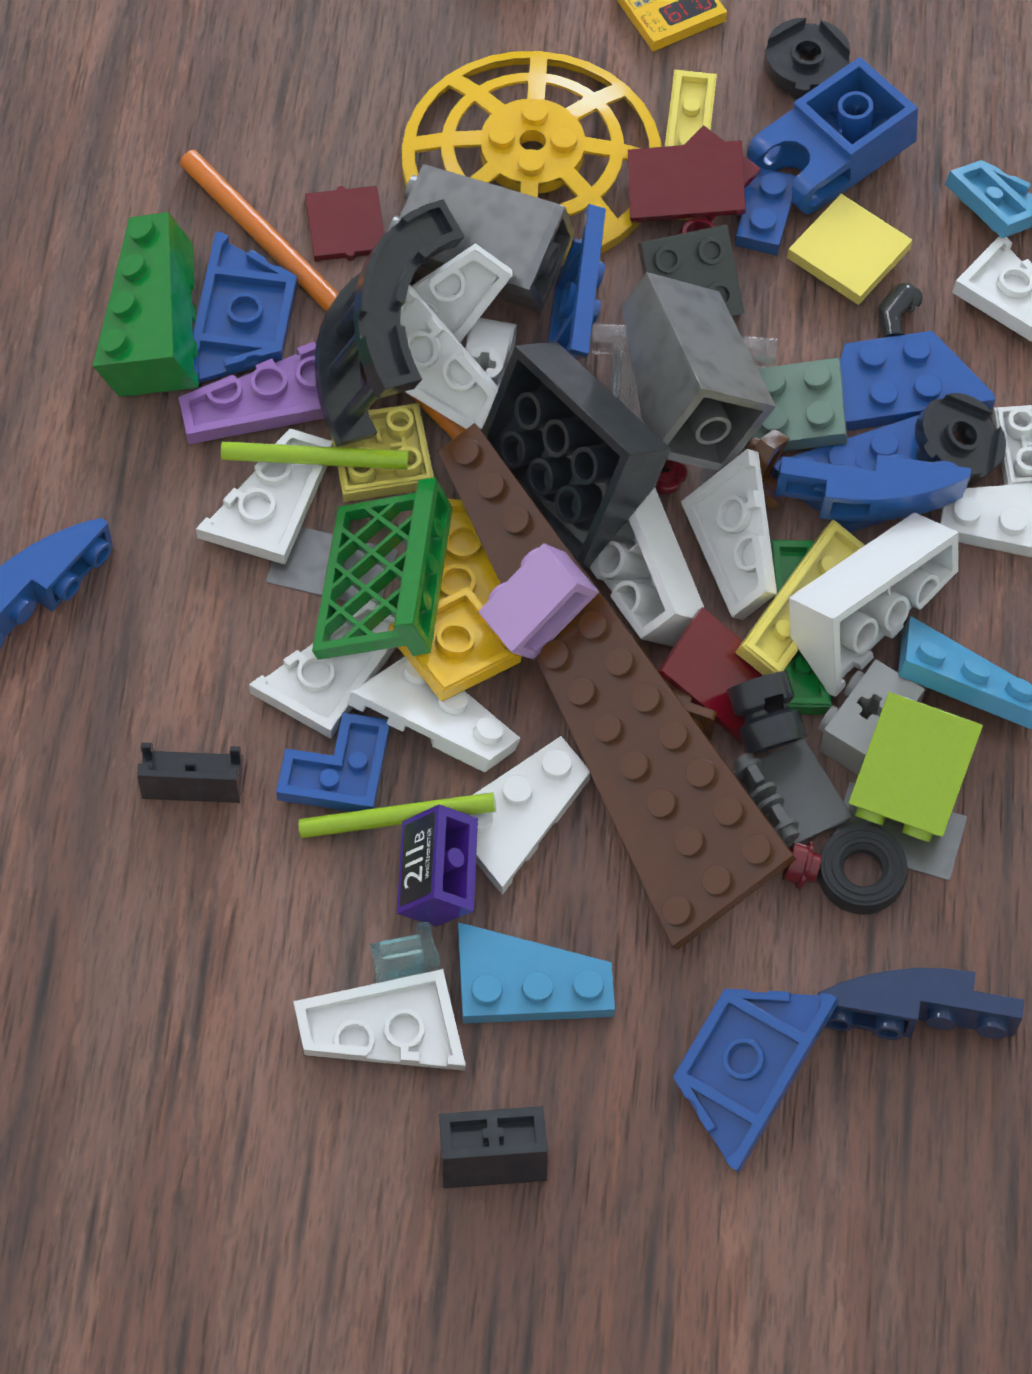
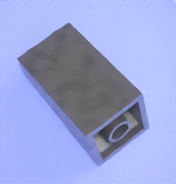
M422 164L418 176L412 175L409 179L404 193L406 204L401 215L394 216L388 231L409 212L425 204L444 199L465 237L457 247L445 250L431 257L419 267L433 272L476 243L512 269V277L498 293L497 297L541 313L575 235V230L566 207Z
M646 272L622 305L643 423L671 448L667 457L668 460L720 471L737 457L776 405L720 292Z

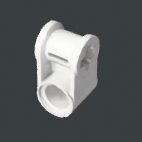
M479 318L467 333L465 349L499 387L514 350L517 324Z

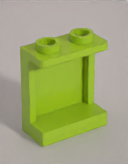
M888 692L849 800V804L858 807L855 816L879 825H883L885 818L888 817L904 823L902 833L930 842L933 834L943 837L983 725Z

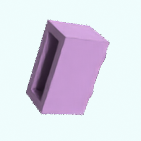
M543 543L539 548L532 550L523 558L521 567L507 582L493 589L488 597V602L478 612L512 653L534 660L541 653L543 646L552 641L599 591L566 552Z

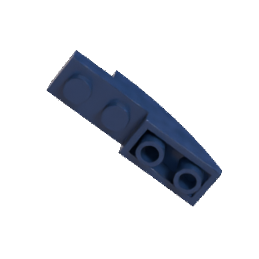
M910 968L867 974L838 983L817 993V995H821V993L832 994L839 1000L838 1005L825 1025L826 1028L836 1031H848L852 1028L873 1031L875 1036L887 1040H898L903 1037L911 1038L918 1020L926 1021L928 1026L941 1030H950L955 1027L973 1029L979 1035L987 1038L998 1039L1004 1038L1007 1035L1014 1036L1023 1018L1024 999L974 991L976 972L948 968Z

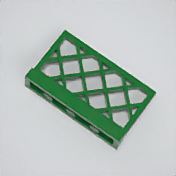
M436 477L418 480L416 493L338 506L312 652L317 660L407 646L413 656L431 653L453 510ZM413 510L412 515L398 527L390 523L401 512ZM365 518L371 519L355 535L349 532L351 521ZM381 529H385L390 533L373 549L365 544ZM401 542L404 543L407 549L395 561L390 563L384 558ZM357 550L364 553L365 556L348 571L343 568V563ZM376 564L381 566L384 570L367 585L359 580ZM397 578L401 582V586L386 600L378 595L380 591ZM351 586L359 590L342 607L336 604L337 598ZM372 600L378 607L359 622L353 615ZM389 615L395 618L393 631L372 632ZM345 622L353 627L343 638L330 641L331 634Z

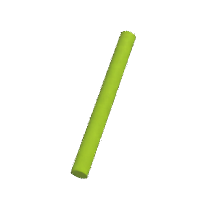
M222 441L221 460L408 470L409 451Z
M494 792L302 818L298 822L301 838L402 825V821L438 804L468 815L496 812V800Z

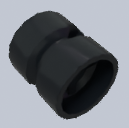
M787 671L754 678L726 690L734 716L743 718L744 724L739 729V733L746 753L751 755L758 754L807 737L800 711L792 709L789 704L795 696Z

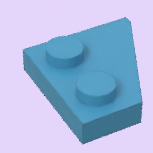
M983 160L950 171L945 185L1001 238L1032 227V194L1028 192L1031 183L1016 176L1007 175L1001 169Z

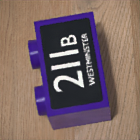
M438 804L402 821L397 914L437 927L474 911L478 818Z

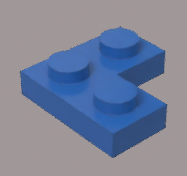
M760 168L761 173L745 188L746 214H742L736 234L735 246L778 256L792 206V185L796 176Z
M342 713L334 756L285 748L276 790L277 801L350 812L374 809L391 726L387 724L388 719Z

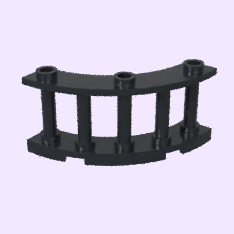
M444 199L425 204L409 212L387 231L371 251L362 271L352 278L339 292L325 314L316 342L315 380L320 406L327 427L337 447L373 438L378 432L370 418L368 409L375 400L413 390L422 380L409 348L405 326L400 324L401 307L405 303L409 285L415 284L412 277L419 266L431 257L445 250L457 247L465 237ZM361 362L368 379L363 386H361Z

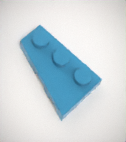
M912 616L909 617L902 631L898 676L1032 729V684L1024 679L1017 678Z
M458 922L463 1024L614 1017L615 1001L612 962Z

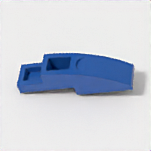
M878 454L873 470L863 469L861 466L853 463L835 465L817 462L813 458L806 456L782 457L776 478L774 495L820 502V519L839 521L891 520L908 517L914 512L917 514L926 513L961 499L970 479L971 468L959 467L949 461L932 463L912 460L903 454H890L887 456Z
M97 518L53 533L30 545L0 566V649L4 644L5 637L17 624L25 623L31 617L37 603L53 612L63 600L68 601L77 593L82 579L93 567H100L108 559L113 544L107 521Z

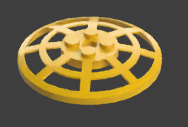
M514 51L491 55L468 63L446 75L428 90L416 105L406 125L402 143V175L405 186H407L412 175L418 176L415 153L441 149L445 170L465 176L457 162L454 148L480 147L483 167L470 178L487 183H492L495 180L510 190L537 198L539 193L550 192L566 185L576 196V198L560 204L566 207L569 217L586 210L588 204L605 208L601 245L602 254L623 241L641 223H631L630 207L617 218L602 200V197L607 194L616 182L622 168V162H628V149H640L624 144L620 124L608 105L624 98L642 120L649 139V148L662 147L661 139L655 121L645 104L629 86L610 72L590 62L564 54L543 51ZM511 65H530L529 73L505 75L489 80L481 85H477L467 79L470 76L494 68ZM547 66L561 67L585 74L608 87L594 93L573 80L547 74ZM528 84L527 99L504 104L491 94V92L506 86ZM546 85H552L562 88L582 99L564 108L557 103L545 100ZM449 88L464 96L451 110L442 133L416 136L424 113L437 98ZM474 103L490 115L485 121L482 130L456 131L461 118ZM597 111L607 126L610 141L585 137L579 120ZM527 141H537L544 147L540 150H526L521 145ZM584 155L608 157L609 162L604 173L591 187L578 173L582 167ZM567 251V253H566V256H565V258H564L563 263H562L561 266H563L564 263H565V260H566V258H567L568 251Z

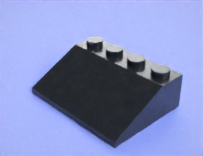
M558 342L515 345L482 429L483 433L584 570L590 567L654 489L671 451V448Z

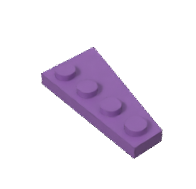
M313 341L297 348V354L274 363L273 359H269L255 365L256 370L242 377L236 378L234 375H231L179 396V405L188 445L325 419L316 388L315 342ZM361 375V386H363L364 382Z

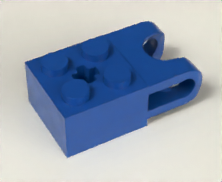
M859 57L793 102V109L754 136L748 146L747 158L758 167L777 171L786 167L801 170L802 172L796 176L792 185V203L804 214L809 215L818 211L917 141L918 107L865 60Z

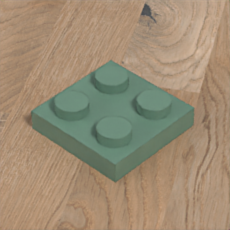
M840 358L758 369L776 407L753 435V438L761 439L771 430L776 429L790 438L783 452L848 443Z

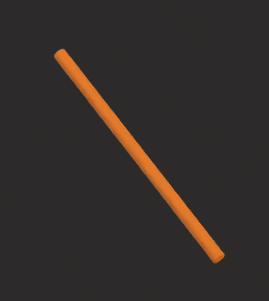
M190 150L185 153L180 160V166L282 268L296 275L297 283L327 312L339 293L196 150ZM408 394L416 403H419V406L452 439H455L466 430Z

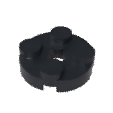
M795 18L781 23L771 32L765 49L763 63L771 80L780 88L789 91L791 97L798 100L850 64V44L846 36L829 22L820 20V25L806 24V18ZM803 52L806 56L814 54L816 57L813 61H805L800 59L799 53Z
M946 394L943 399L932 401L918 416L915 425V439L918 445L916 457L919 461L932 463L949 461L959 467L971 468V475L967 485H976L1001 463L1006 451L1005 434L1001 426L996 430L994 423L989 419L993 413L981 401L966 394ZM956 431L961 432L962 440L967 442L968 445L959 443L953 434Z

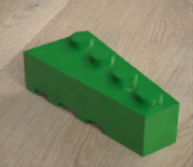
M169 212L129 217L93 362V368L119 397L199 388L198 374L194 370V358L198 357L197 342L193 338L192 322L196 321V307L191 301V291L195 289L193 243Z

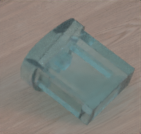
M430 921L415 924L417 935L370 944L376 983L440 970L439 955L434 943Z

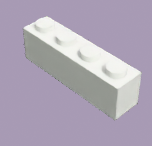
M654 487L589 568L596 578L603 580L612 591L610 597L641 639L674 647L697 610L704 607Z
M914 512L789 597L790 637L798 646V649L828 694L836 697L846 687V682L843 678L853 667L862 670L874 658L873 652L870 650L884 636L893 639L904 627L903 623L907 618L909 610L912 607L921 610L958 572V532Z

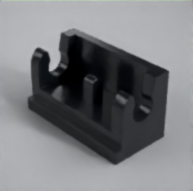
M141 743L142 764L138 763L137 778L142 799L240 803L244 760L241 746H230V754L154 751L152 743Z
M543 1106L439 1114L443 1189L547 1181L548 1148Z

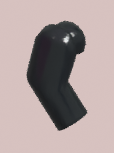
M900 283L894 286L878 306L882 338L905 335L901 316L905 311L916 310L915 306L919 307L923 300L922 292L918 288L913 287L911 283Z

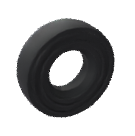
M869 825L849 826L835 833L824 845L821 851L818 879L824 894L840 909L854 914H873L889 907L902 893L908 874L907 859L901 845L886 831ZM853 854H869L879 862L882 875L872 885H856L844 873L843 864L845 860Z

